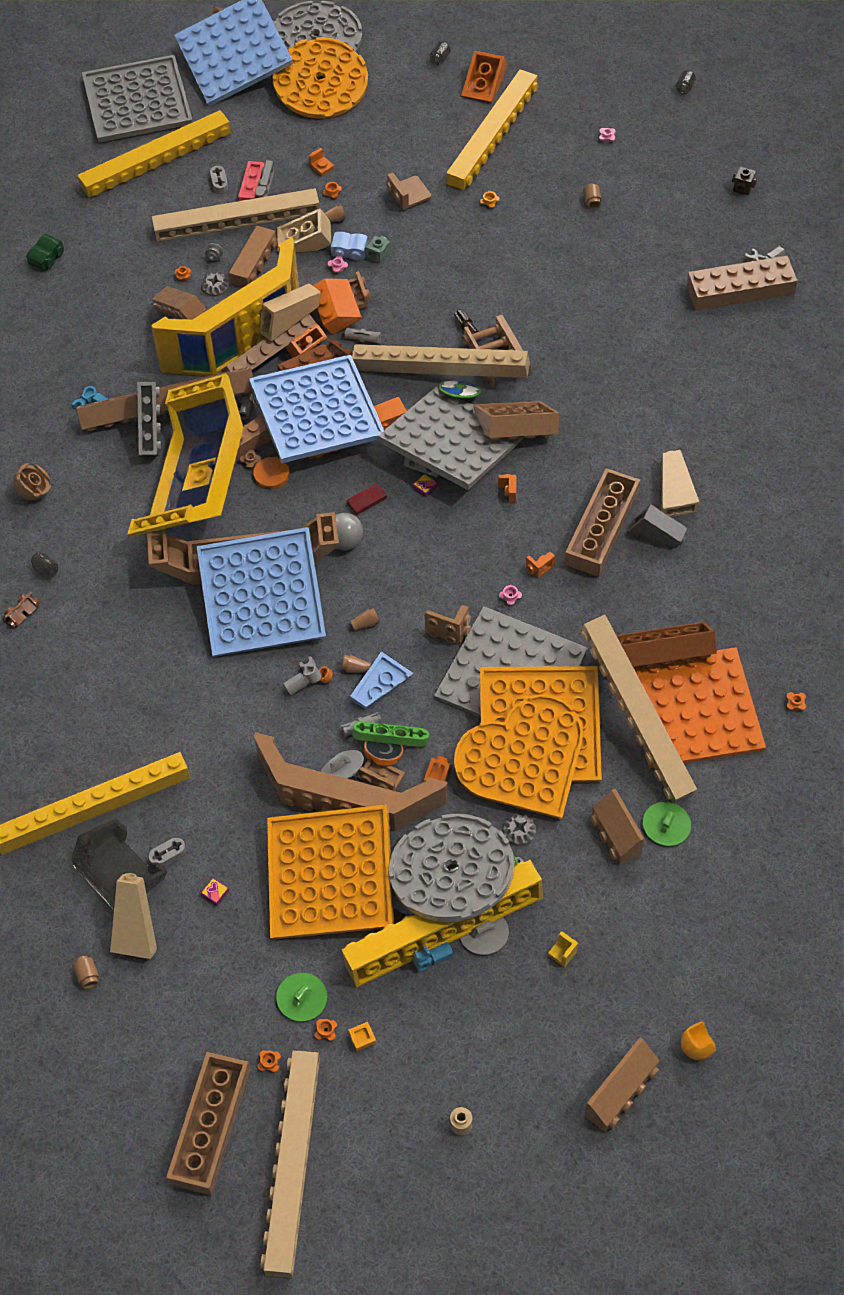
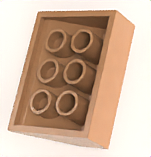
M541 401L473 404L482 430L491 440H500L501 437L518 439V436L535 438V435L552 437V434H558L559 412Z

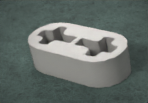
M222 166L212 167L210 175L214 191L217 193L226 192L228 190V182L224 168Z
M172 838L152 849L149 853L151 865L160 868L184 855L186 851L184 841L180 838ZM173 845L179 846L180 850L176 851L173 849ZM155 855L161 856L162 860L158 861Z

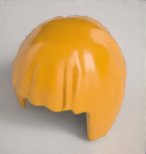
M703 1021L690 1026L683 1032L680 1044L683 1052L689 1058L698 1061L705 1060L716 1052L715 1043L708 1035Z

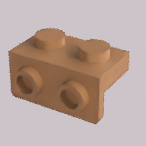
M358 271L356 272V278L349 280L358 308L362 309L368 307L370 293L368 289L365 290V279L361 277Z
M371 758L370 760L368 759L364 767L361 766L358 770L359 778L362 782L397 791L405 778V772L390 765H378Z

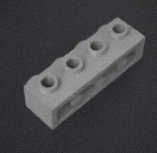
M137 382L139 456H157V452H161V441H157V434H160V423H157V416L160 415V405H156V397H160V387H156V382Z

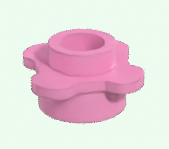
M600 129L601 135L599 139L601 141L609 143L615 140V129Z
M337 256L328 262V266L332 268V271L340 273L348 267V263L344 262L341 256Z
M509 585L503 589V592L499 593V597L507 601L508 605H513L517 599L522 597V593L515 586Z

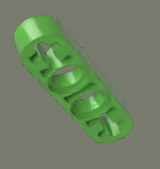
M359 721L353 725L352 736L362 741L423 747L428 743L429 732L423 728Z

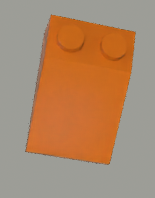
M474 51L461 96L492 103L503 81L508 65L505 57Z

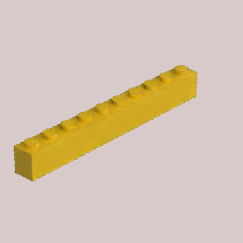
M523 70L518 71L447 171L448 185L461 190H465L467 186L471 185L473 177L478 175L482 164L487 162L489 154L494 152L496 144L501 142L503 134L508 132L510 124L515 122L517 114L522 112L524 104L529 102L531 94L536 92L538 88L537 75Z
M219 110L78 174L80 187L88 198L112 189L116 185L127 182L164 163H168L175 158L184 156L188 152L199 149L201 146L227 136L231 133L230 121Z
M181 752L0 824L1 855L190 779L188 768Z

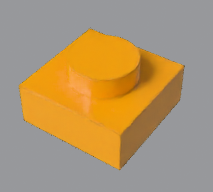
M368 1022L348 1030L356 1051L376 1044V1039Z

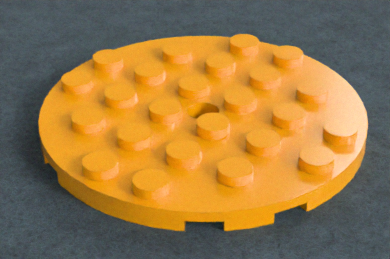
M316 37V40L310 41L305 39L295 43V46L288 50L294 64L273 74L274 89L280 101L293 112L310 118H331L348 112L361 101L368 85L366 63L361 55H358L350 45L325 37ZM319 76H323V77H324L323 79H320L319 81H318V79H317V77H319Z

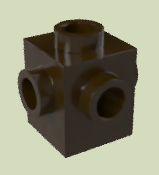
M740 167L732 178V182H734L733 191L749 196L751 189L755 188L757 178H755L756 171Z

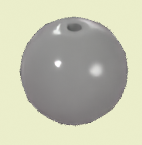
M336 514L339 546L335 549L341 551L352 550L360 543L363 537V526L360 520L353 514Z

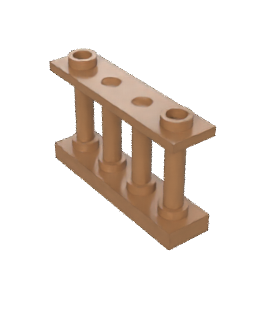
M503 315L496 316L494 327L471 334L468 327H464L463 342L470 349L492 350L501 346H507L508 350L523 351ZM495 333L501 336V339L482 346H478L475 341ZM531 363L529 366L528 375H531ZM484 376L486 383L489 382L492 388L495 387L497 377Z

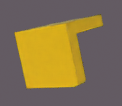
M561 931L558 941L548 952V956L563 967H566L577 953L578 942Z

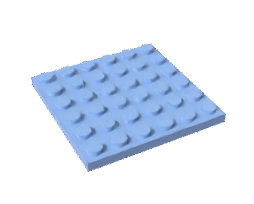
M241 0L175 34L177 42L209 106L294 64L262 0Z
M351 355L249 378V384L281 463L375 441L378 435L384 431Z
M309 527L197 546L213 657L326 638Z

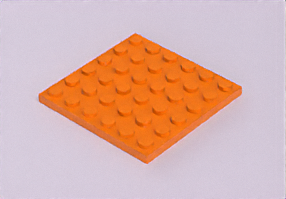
M737 647L717 650V654H711L707 658L698 656L692 657L688 661L679 659L673 660V663L669 664L660 662L654 663V666L644 667L643 665L635 666L634 670L684 764L766 750ZM648 763L649 769H653V764Z

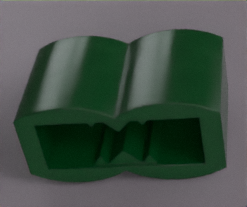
M46 233L43 234L36 245L28 251L26 255L28 264L46 271L53 266L54 260L62 256L64 252L63 243L61 240Z

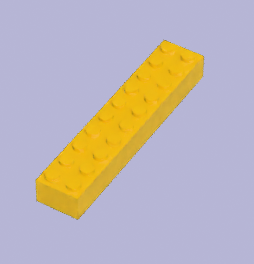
M531 860L520 862L514 867L513 879L507 892L489 910L475 917L453 922L429 920L416 914L408 915L396 924H389L377 933L368 934L364 939L346 945L342 949L346 969L356 988L411 962L414 957V951L419 953L424 950L425 946L431 950L443 943H451L472 933L476 926L488 920L493 923L542 899V879Z

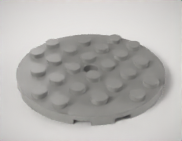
M301 2L283 10L278 14V18L273 21L288 50L299 41L305 39L307 41L316 40L317 36H314V34H317L318 37L342 41L353 47L355 52H357L362 42V27L357 16L344 6L334 5V2Z
M467 814L442 815V818L432 821L428 819L419 823L408 835L405 834L400 839L391 855L389 875L395 895L414 914L434 921H461L484 913L505 895L514 875V856L508 839L501 830L498 831L493 827L492 823ZM450 864H455L458 866L454 869H451L450 871L449 869H447V866H449Z

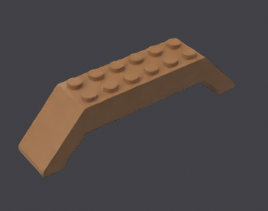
M335 512L316 514V518L301 527H309L315 564L339 546ZM166 531L147 533L149 566L192 585L202 584L197 546L277 532L196 541H185L167 534Z
M256 732L254 734L257 755L279 799L288 806L298 805L307 811L317 810L324 812L387 805L389 811V831H396L438 809L447 802V782L427 777L426 782L400 793L285 763L276 748L274 737Z

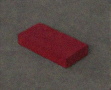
M375 483L347 499V504L356 515H359L387 499V494L378 483Z

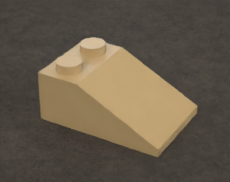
M317 209L277 227L278 245L292 237L294 239L295 252L318 251L331 245L330 220L321 209Z

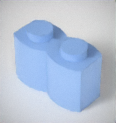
M335 232L331 244V255L333 257L341 256L342 258L364 260L368 236Z

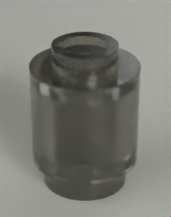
M445 42L437 43L430 53V61L434 65H440L445 61L451 52L449 45Z
M683 71L676 84L678 93L685 95L691 91L696 81V76L693 72Z
M38 552L32 557V567L44 578L54 577L57 574L58 564L48 555Z

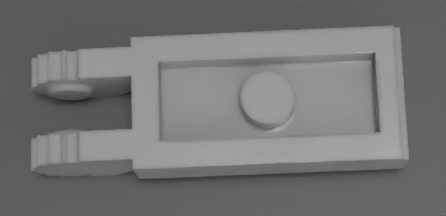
M266 160L265 167H262V179H259L258 187H256L255 191L257 198L268 196L274 174L273 161Z

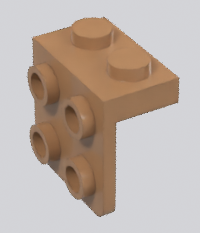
M394 173L387 175L386 187L403 210L431 199L430 192L418 176H412L399 181Z
M461 605L455 619L428 610L424 614L425 631L428 635L435 638L437 636L443 638L450 644L456 643L460 645L464 637L471 630L469 625L471 616L467 606Z

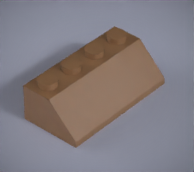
M641 1037L587 1102L585 1117L605 1133L609 1128L613 1130L620 1121L619 1115L623 1111L625 1113L629 1111L634 1103L631 1100L635 1095L640 1096L647 1087L645 1085L646 1081L649 1078L653 1080L659 1072V1059Z

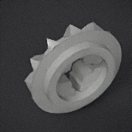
M210 272V275H205L202 280V289L211 295L221 294L229 286L228 278L224 274L220 275L218 272L216 274Z
M526 814L509 816L508 820L504 823V835L514 844H526L535 836L536 825L533 819L528 818ZM516 825H518V826H522V825H523V826H524V827H523V831H524V832H522V831H520V830L515 831V830H516Z

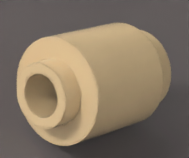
M459 1107L451 1113L450 1127L455 1134L466 1135L472 1128V1114L466 1108Z

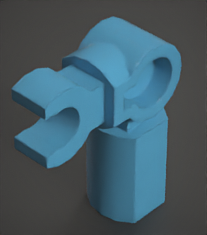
M88 386L83 390L81 398L75 400L72 406L75 409L77 406L108 398L97 393L93 386Z
M448 942L431 950L425 946L424 950L419 953L414 951L412 961L418 972H422L430 968L432 963L435 965L452 957L453 951Z

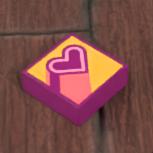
M425 473L412 484V488L425 497L438 487V482Z
M212 878L200 894L218 906L230 889L215 878Z

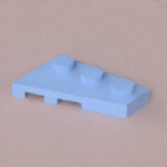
M381 652L349 699L366 709L412 676L413 673Z

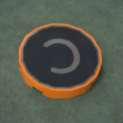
M365 741L364 754L367 759L370 760L371 758L378 765H394L402 758L403 746Z

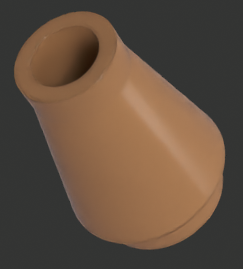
M336 205L324 213L330 220V223L343 221L346 218L342 205Z
M368 608L351 620L355 631L376 626V623L380 622L374 608L371 610Z
M351 654L350 656L345 655L341 670H345L346 673H367L370 668V662H366Z

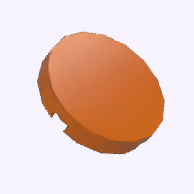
M267 457L255 465L253 475L260 487L277 489L287 483L290 471L287 463H281L280 458Z

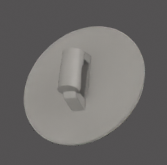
M357 750L341 752L329 760L321 769V772L348 779L361 768L364 757Z
M504 918L493 923L488 920L476 926L472 933L461 937L460 940L463 946L472 953L478 955L493 954L506 944L509 936L508 924Z

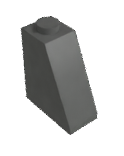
M650 504L633 519L627 533L673 549L684 542L686 538L684 534L687 528Z

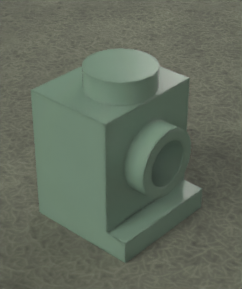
M374 236L371 242L365 246L366 258L381 263L390 251V241L384 236Z

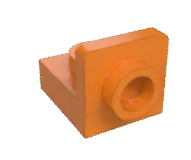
M322 148L309 155V166L321 177L334 170V165L324 157Z
M498 475V488H505V496H509V503H516V475Z
M552 552L540 556L537 561L531 556L526 557V570L537 578L555 566V555Z
M439 755L437 759L431 758L424 780L426 781L427 777L446 781L449 770L453 765L448 763L449 759Z

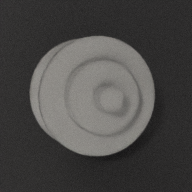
M210 243L205 251V255L210 261H219L224 253L222 247L215 243Z

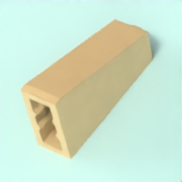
M306 284L263 303L259 333L268 340L273 341L319 307L321 292L311 284Z
M681 450L663 453L661 463V511L669 517L698 512L699 500Z
M126 873L117 880L110 952L151 959L156 953L157 946L144 880L141 877H137L136 874Z

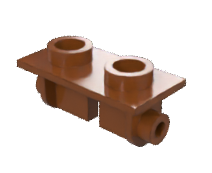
M326 338L329 343L325 344V346L332 354L333 359L337 355V358L353 355V352L349 349H342V345L337 340L331 341L329 338Z
M32 591L28 595L23 594L18 599V604L14 608L11 606L5 611L3 622L8 620V625L11 628L18 627L27 618L22 613L23 611L30 615L39 607V600L31 598Z

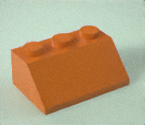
M323 279L313 285V287L321 292L319 307L317 308L322 323L332 335L362 319L348 279Z

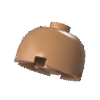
M29 463L22 465L13 477L14 490L20 497L28 501L38 500L43 497L51 488V484L49 485L48 480L50 478L44 469L38 465L31 466Z

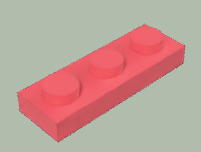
M248 161L238 196L239 201L257 198L255 191L256 187H258L259 179H262L261 171L262 167H265L263 162Z

